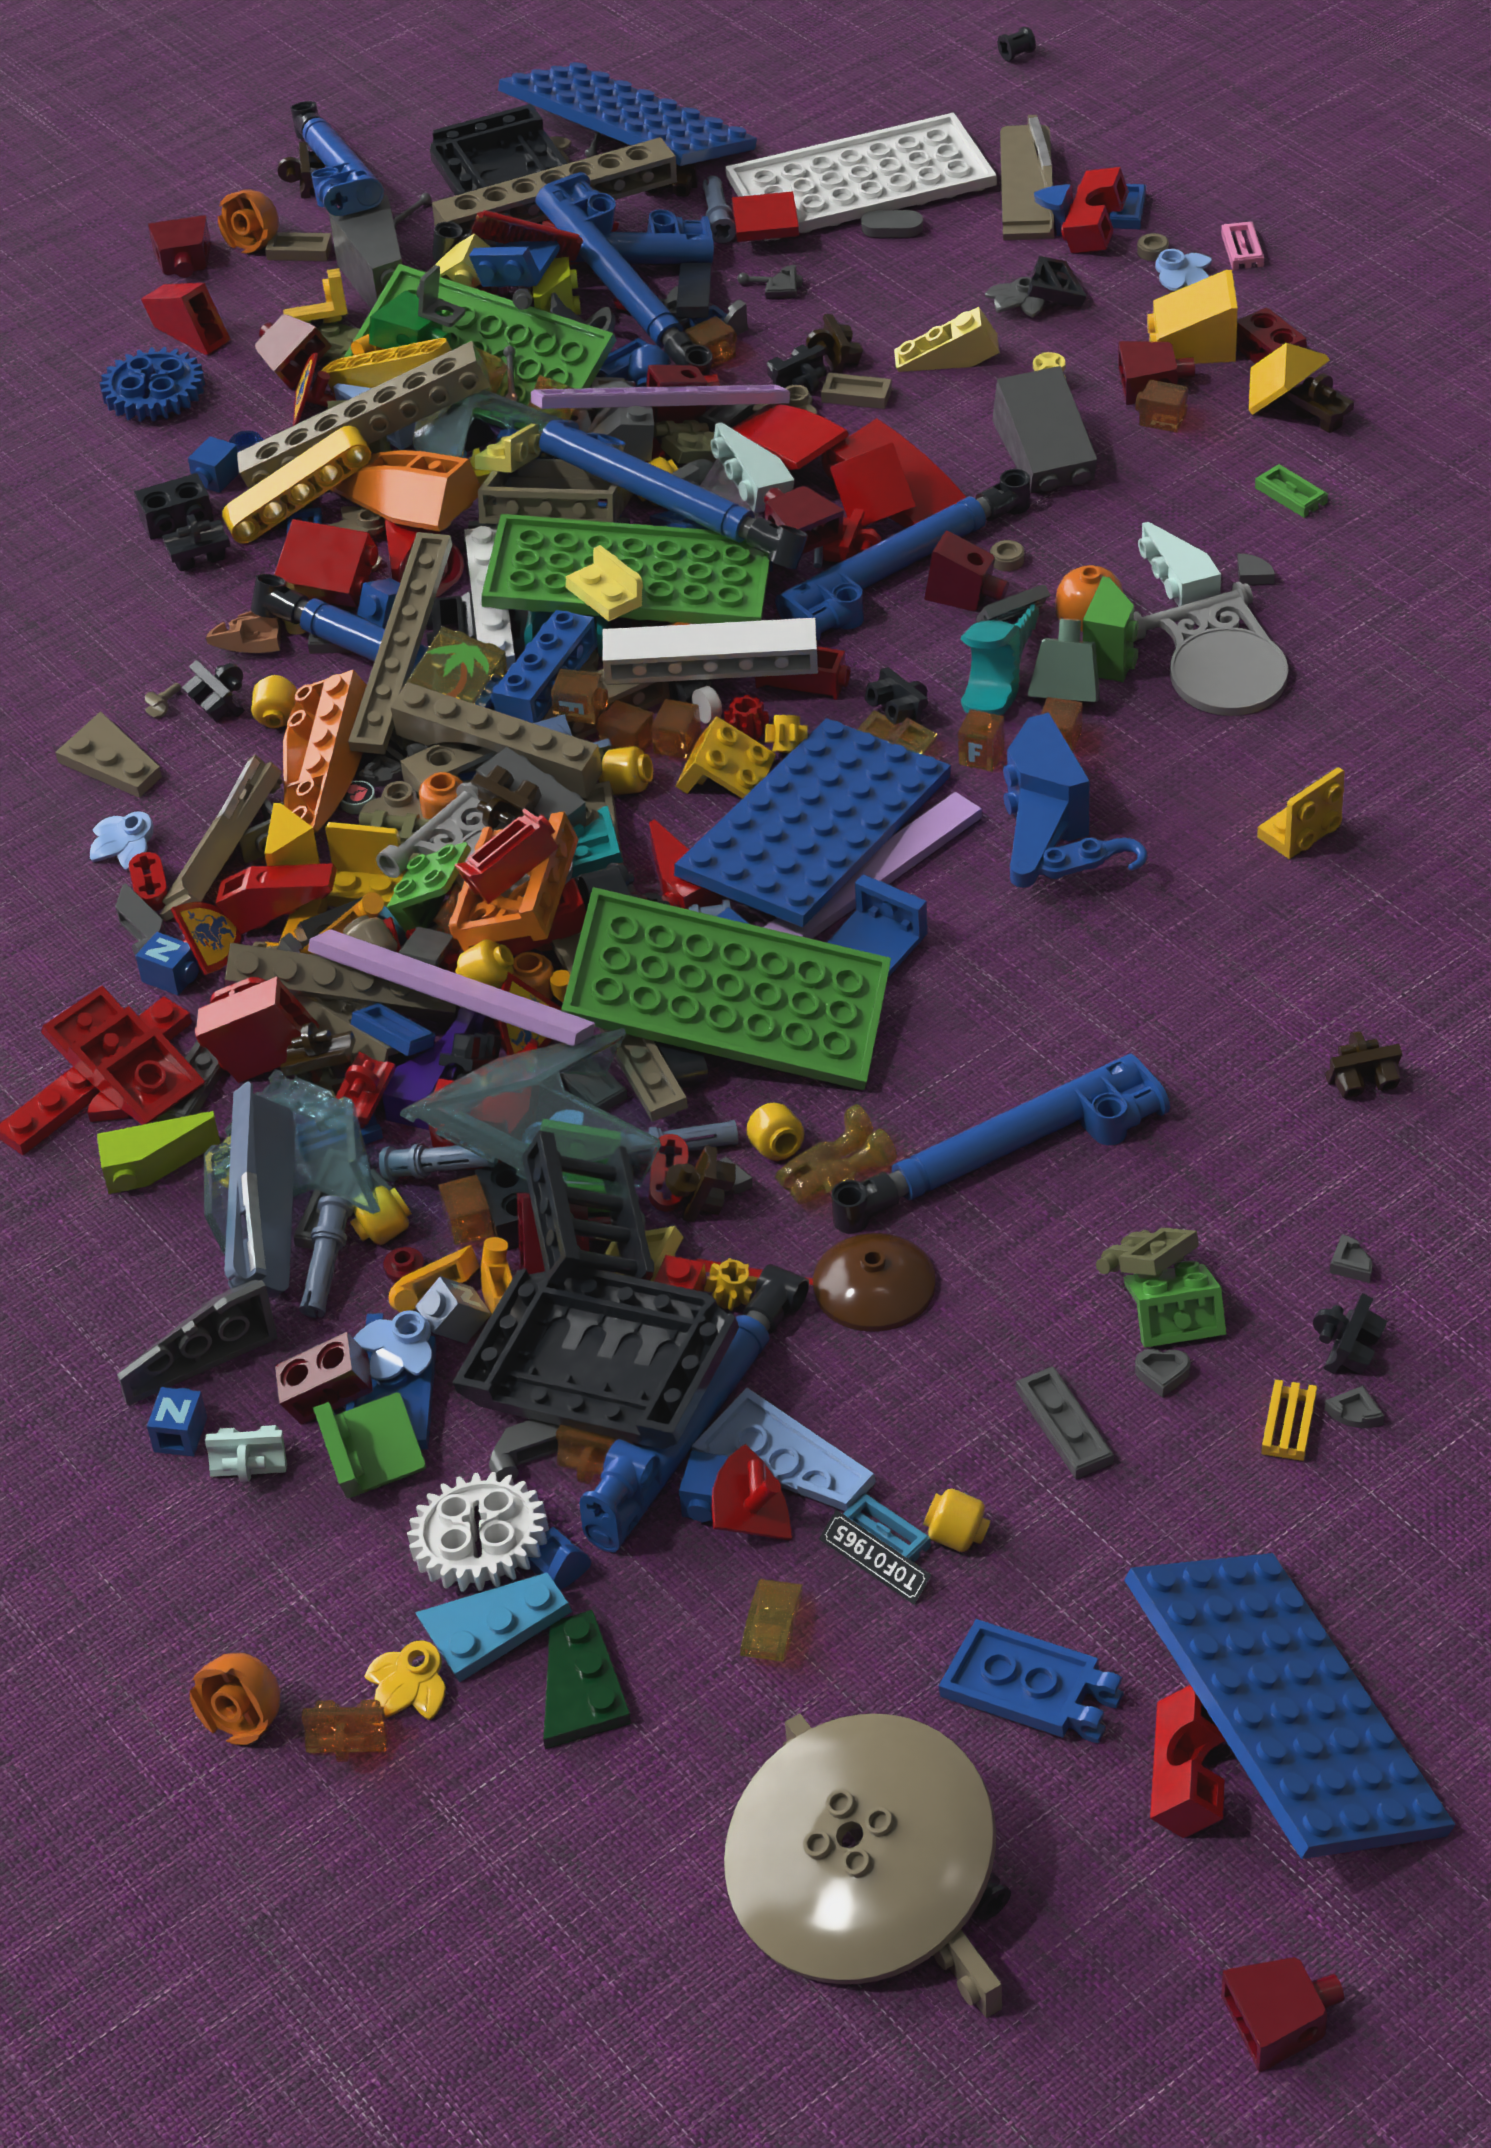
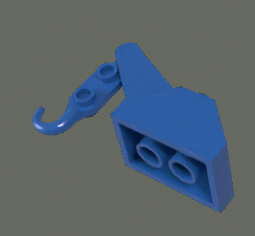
M1050 713L1029 717L1007 749V765L1003 767L1004 779L1008 786V793H1004L1003 796L1005 808L1009 815L1014 814L1016 818L1010 862L1011 883L1017 887L1025 888L1033 885L1039 875L1058 879L1079 871L1095 869L1114 854L1122 852H1133L1137 855V859L1129 864V870L1133 871L1143 866L1148 857L1147 850L1142 843L1131 838H1116L1109 841L1084 838L1078 842L1056 847L1061 839L1071 841L1089 836L1090 781Z

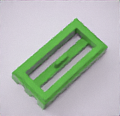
M1280 464L1255 478V488L1303 518L1309 515V510L1316 511L1318 503L1322 506L1328 503V493Z

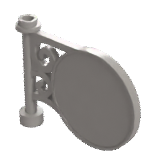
M1236 582L1233 584L1232 591L1144 617L1138 611L1134 612V620L1139 622L1135 641L1144 639L1146 630L1156 627L1163 628L1172 637L1176 647L1170 667L1172 685L1184 701L1197 709L1225 716L1254 713L1274 703L1281 696L1287 684L1288 664L1282 650L1269 639L1248 608V604L1253 602V594L1247 583ZM1239 617L1244 621L1249 630L1238 628ZM1194 622L1199 626L1198 629L1193 630Z
M471 782L460 784L456 790L457 797L399 847L389 845L377 855L376 861L380 870L388 877L397 878L407 869L408 858L412 854L421 853L429 855L439 851L448 844L457 845L467 842L471 847L468 857L475 852V845L478 843L482 829L486 827L482 823L483 813L477 810V805L480 802L478 799V788L472 785ZM500 823L498 827L492 830L504 829L508 825ZM432 837H434L433 843L428 842ZM448 837L452 838L454 841L449 843ZM573 860L565 884L571 880L573 874ZM458 873L453 884L461 892L464 879ZM527 874L502 893L501 896L508 898L511 892L518 886L529 881L530 876Z

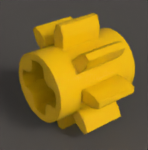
M774 715L773 724H766L765 743H773L772 752L791 753L804 739L808 738V726L800 725V716Z
M728 1258L720 1266L716 1263L712 1264L710 1274L706 1278L704 1291L713 1292L712 1297L716 1300L718 1306L733 1311L741 1303L747 1305L750 1302L752 1293L755 1292L757 1278L749 1276L748 1264Z

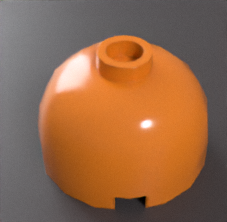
M251 189L241 190L226 195L220 202L219 207H223L222 215L218 216V225L221 235L230 247L236 248L237 246L245 250L241 253L244 254L255 252L266 247L268 241L276 235L279 228V216L275 205L265 194Z
M1088 565L1071 570L1063 577L1057 588L1055 597L1057 618L1059 620L1061 617L1063 619L1081 620V631H1083V618L1102 577H1110L1123 592L1121 582L1112 571L1100 566Z
M223 1654L206 1664L193 1678L195 1686L190 1690V1701L196 1716L210 1732L214 1733L220 1729L232 1734L233 1736L226 1740V1742L231 1744L248 1745L256 1741L268 1730L279 1712L281 1690L275 1675L267 1665L249 1654Z

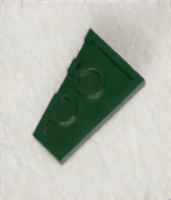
M593 1610L560 1619L550 1625L543 1737L545 1750L631 1724L630 1713Z

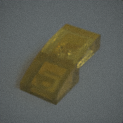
M875 710L856 730L870 733L875 737L888 741L890 744H899L908 751L924 754L938 735L909 718H906L901 725H894L886 716Z
M759 1579L743 1633L740 1656L784 1662L793 1638V1622L802 1600V1584Z

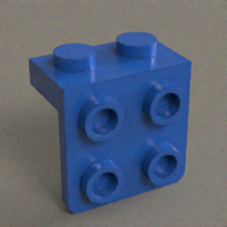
M557 241L508 242L503 247L474 248L469 257L482 287L537 286L558 254L560 246Z
M863 874L855 882L856 911L827 943L891 958L888 976H890L928 934L927 901Z

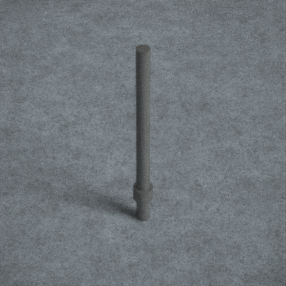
M518 287V290L513 295V304L516 308L524 310L530 307L532 303L531 287Z

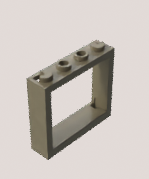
M533 459L518 468L517 472L507 474V472L492 471L478 489L479 523L499 524L501 514L616 523L633 493L561 459ZM598 499H607L608 503L605 507L598 506Z

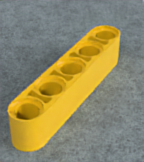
M438 338L339 358L327 364L322 371L330 375L328 385L335 396L333 386L338 383L374 388L452 349L446 338Z
M344 426L228 503L222 511V517L233 539L242 544L254 541L364 467L371 458V451L360 431L353 426Z

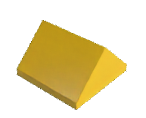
M1285 343L1253 365L1250 371L1248 409L1252 415L1330 361L1327 355Z
M273 803L264 853L267 866L320 864L313 827L282 803Z

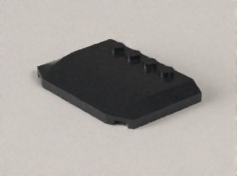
M532 104L433 130V143L430 145L431 161L455 196L568 164L544 131L542 117Z
M579 1266L570 1273L563 1285L547 1283L545 1272L529 1274L527 1269L517 1270L452 1383L457 1393L479 1407L665 1449L677 1444L734 1339L739 1325L736 1317L730 1312L727 1314L717 1305L716 1300L706 1292Z

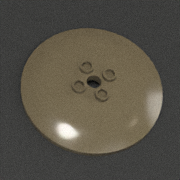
M858 1714L820 1724L795 1737L772 1755L753 1776L735 1808L728 1829L724 1855L725 1880L733 1910L740 1924L754 1943L777 1964L795 1974L808 1979L833 1984H862L896 1976L914 1968L941 1950L957 1935L978 1906L991 1875L996 1851V1823L992 1801L983 1779L966 1754L952 1740L924 1723L896 1715ZM856 1828L863 1830V1837L858 1845L852 1848L842 1847V1839L848 1831Z

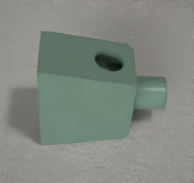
M1060 619L1058 639L1045 638L1042 640L1028 696L1097 702L1100 699L1095 642L1080 641L1081 620Z

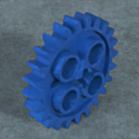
M150 347L148 353H143L139 349L137 350V356L134 357L130 354H125V361L116 359V367L108 366L106 368L108 374H102L103 382H100L103 402L107 404L108 410H115L116 416L125 413L127 420L136 415L139 421H143L146 416H150L151 420L155 421L157 415H162L167 419L169 412L181 414L180 407L190 409V401H199L198 394L204 393L203 386H205L202 365L198 364L197 358H190L189 352L180 355L177 348L169 353L166 347H163L159 352H155V349Z

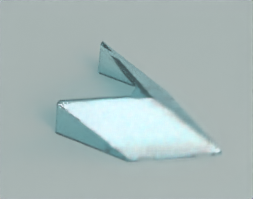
M482 390L417 421L412 437V445L417 451L463 458L473 411L476 407L489 410L490 417L501 420L508 430L514 428V423L516 422L524 423L527 426L532 423L538 424L539 433L542 434L543 429L550 421L563 419L487 390Z
M624 1028L593 1035L574 1047L559 1043L497 1058L402 1109L400 1116L412 1122L416 1118L427 1122L432 1127L437 1128L435 1134L492 1163L497 1158L518 1169L515 1175L525 1180L527 1179L522 1155L539 1130L554 1133L557 1150L560 1154L577 1159L606 1164L618 1146L626 1147L629 1163L633 1167L635 1187L641 1186L661 1146L660 1139L564 1090L560 1076L561 1073L606 1076L626 1035ZM562 1172L566 1184L604 1185L601 1179Z
M275 1069L268 1078L271 1084L263 1092H256L255 1095L288 1107L293 1111V1120L296 1121L293 1197L317 1189L331 1196L344 1198L354 1206L372 1214L380 1212L357 1112L352 1099L345 1096L337 1099L332 1096L330 1090L297 1077L293 1080L287 1079L282 1071ZM232 1122L225 1129L227 1138L219 1144V1147L211 1145L204 1154V1217L224 1256ZM242 1215L241 1226L244 1240L248 1238L246 1217Z

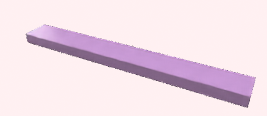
M778 385L534 389L531 391V403L541 409L789 403L790 392Z
M954 792L893 835L804 927L777 917L763 928L813 939L856 908L855 882L863 874L890 884L981 819L982 808L959 793Z
M332 929L310 938L308 951L312 954L572 1047L594 1034L595 1023L562 1012L561 1010Z

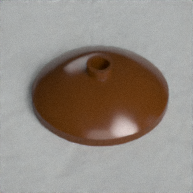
M884 1233L861 1234L838 1242L823 1254L813 1274V1292L821 1310L830 1319L842 1326L866 1332L895 1329L916 1319L932 1301L936 1285L934 1267L927 1254L907 1239Z

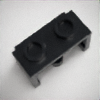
M471 591L463 596L436 598L434 600L426 625L427 631H433L426 632L428 648L435 649L443 646L459 645L462 642L468 646H477ZM459 624V631L442 633V625ZM449 653L446 655L450 657L457 653Z

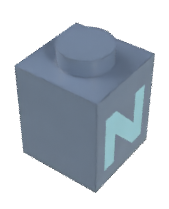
M441 1276L415 1306L419 1313L428 1320L430 1329L434 1334L465 1344L468 1343L491 1315L473 1287Z

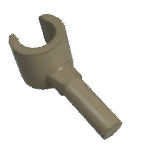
M174 683L158 695L154 692H148L145 695V702L150 706L145 709V712L155 719L162 718L168 711L169 705L167 700L181 690V685Z

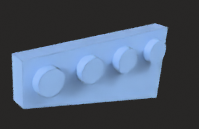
M746 1388L692 1446L694 1451L730 1456L742 1445L746 1444L764 1461L773 1476L779 1480L782 1488L846 1511L876 1483L873 1472L749 1388Z

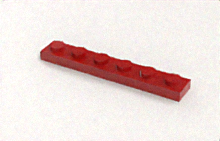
M165 996L139 1015L141 1020L150 1029L156 1026L169 1041L192 1024L190 1012ZM73 1066L0 1123V1140L21 1155H25L90 1104L100 1091Z

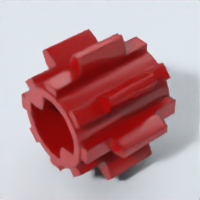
M744 695L741 698L736 697L729 705V711L724 712L725 722L756 741L764 734L766 724H769V714L767 711H764V703L760 702V699L757 697L752 698L749 695Z

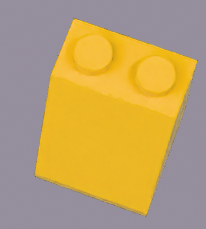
M1224 270L1153 300V314H1147L1148 333H1150L1149 342H1169L1173 346L1175 359L1194 357L1195 364L1236 362L1238 307L1232 270Z

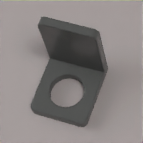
M434 265L421 277L417 288V297L419 298L418 316L447 327H452L465 315V308L438 299L440 266ZM439 310H448L452 312L453 315L444 317L436 314L435 312Z
M267 798L261 806L264 822L246 830L238 842L241 856L245 863L265 855L273 809L272 804Z

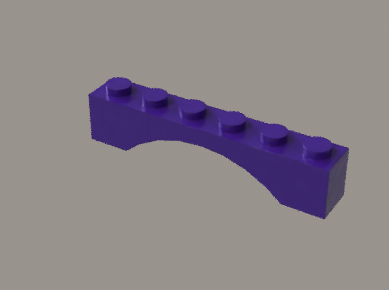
M461 1007L454 1023L433 1047L416 1058L397 1066L382 1095L386 1120L429 1130L427 1112L438 1079L454 1080L456 1089L457 1070L461 1066L439 1065L440 1053H452L454 1033L471 1035L479 1032L488 1033L491 1017Z

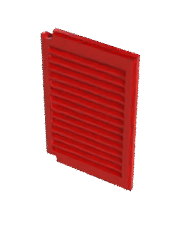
M487 210L477 213L471 232L472 235L476 234L480 238L503 244L522 241H557L560 250L556 257H569V261L573 262L576 261L583 243V239L579 237V234Z

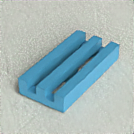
M866 1493L843 1513L912 1562H915L920 1557L919 1552L921 1550L926 1552L931 1547V1539L928 1535ZM861 1511H866L867 1513L878 1519L880 1522H874L866 1515L861 1513ZM889 1528L906 1538L911 1544L908 1545L893 1535Z

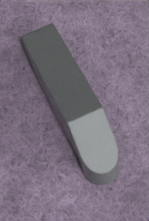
M126 883L123 884L115 907L119 923L138 940V942L132 945L134 955H136L156 932L166 935L163 919Z
M534 1419L505 1429L490 1457L489 1468L491 1473H496L498 1482H501L508 1475H512L514 1480L519 1473L517 1465L570 1448L580 1430Z

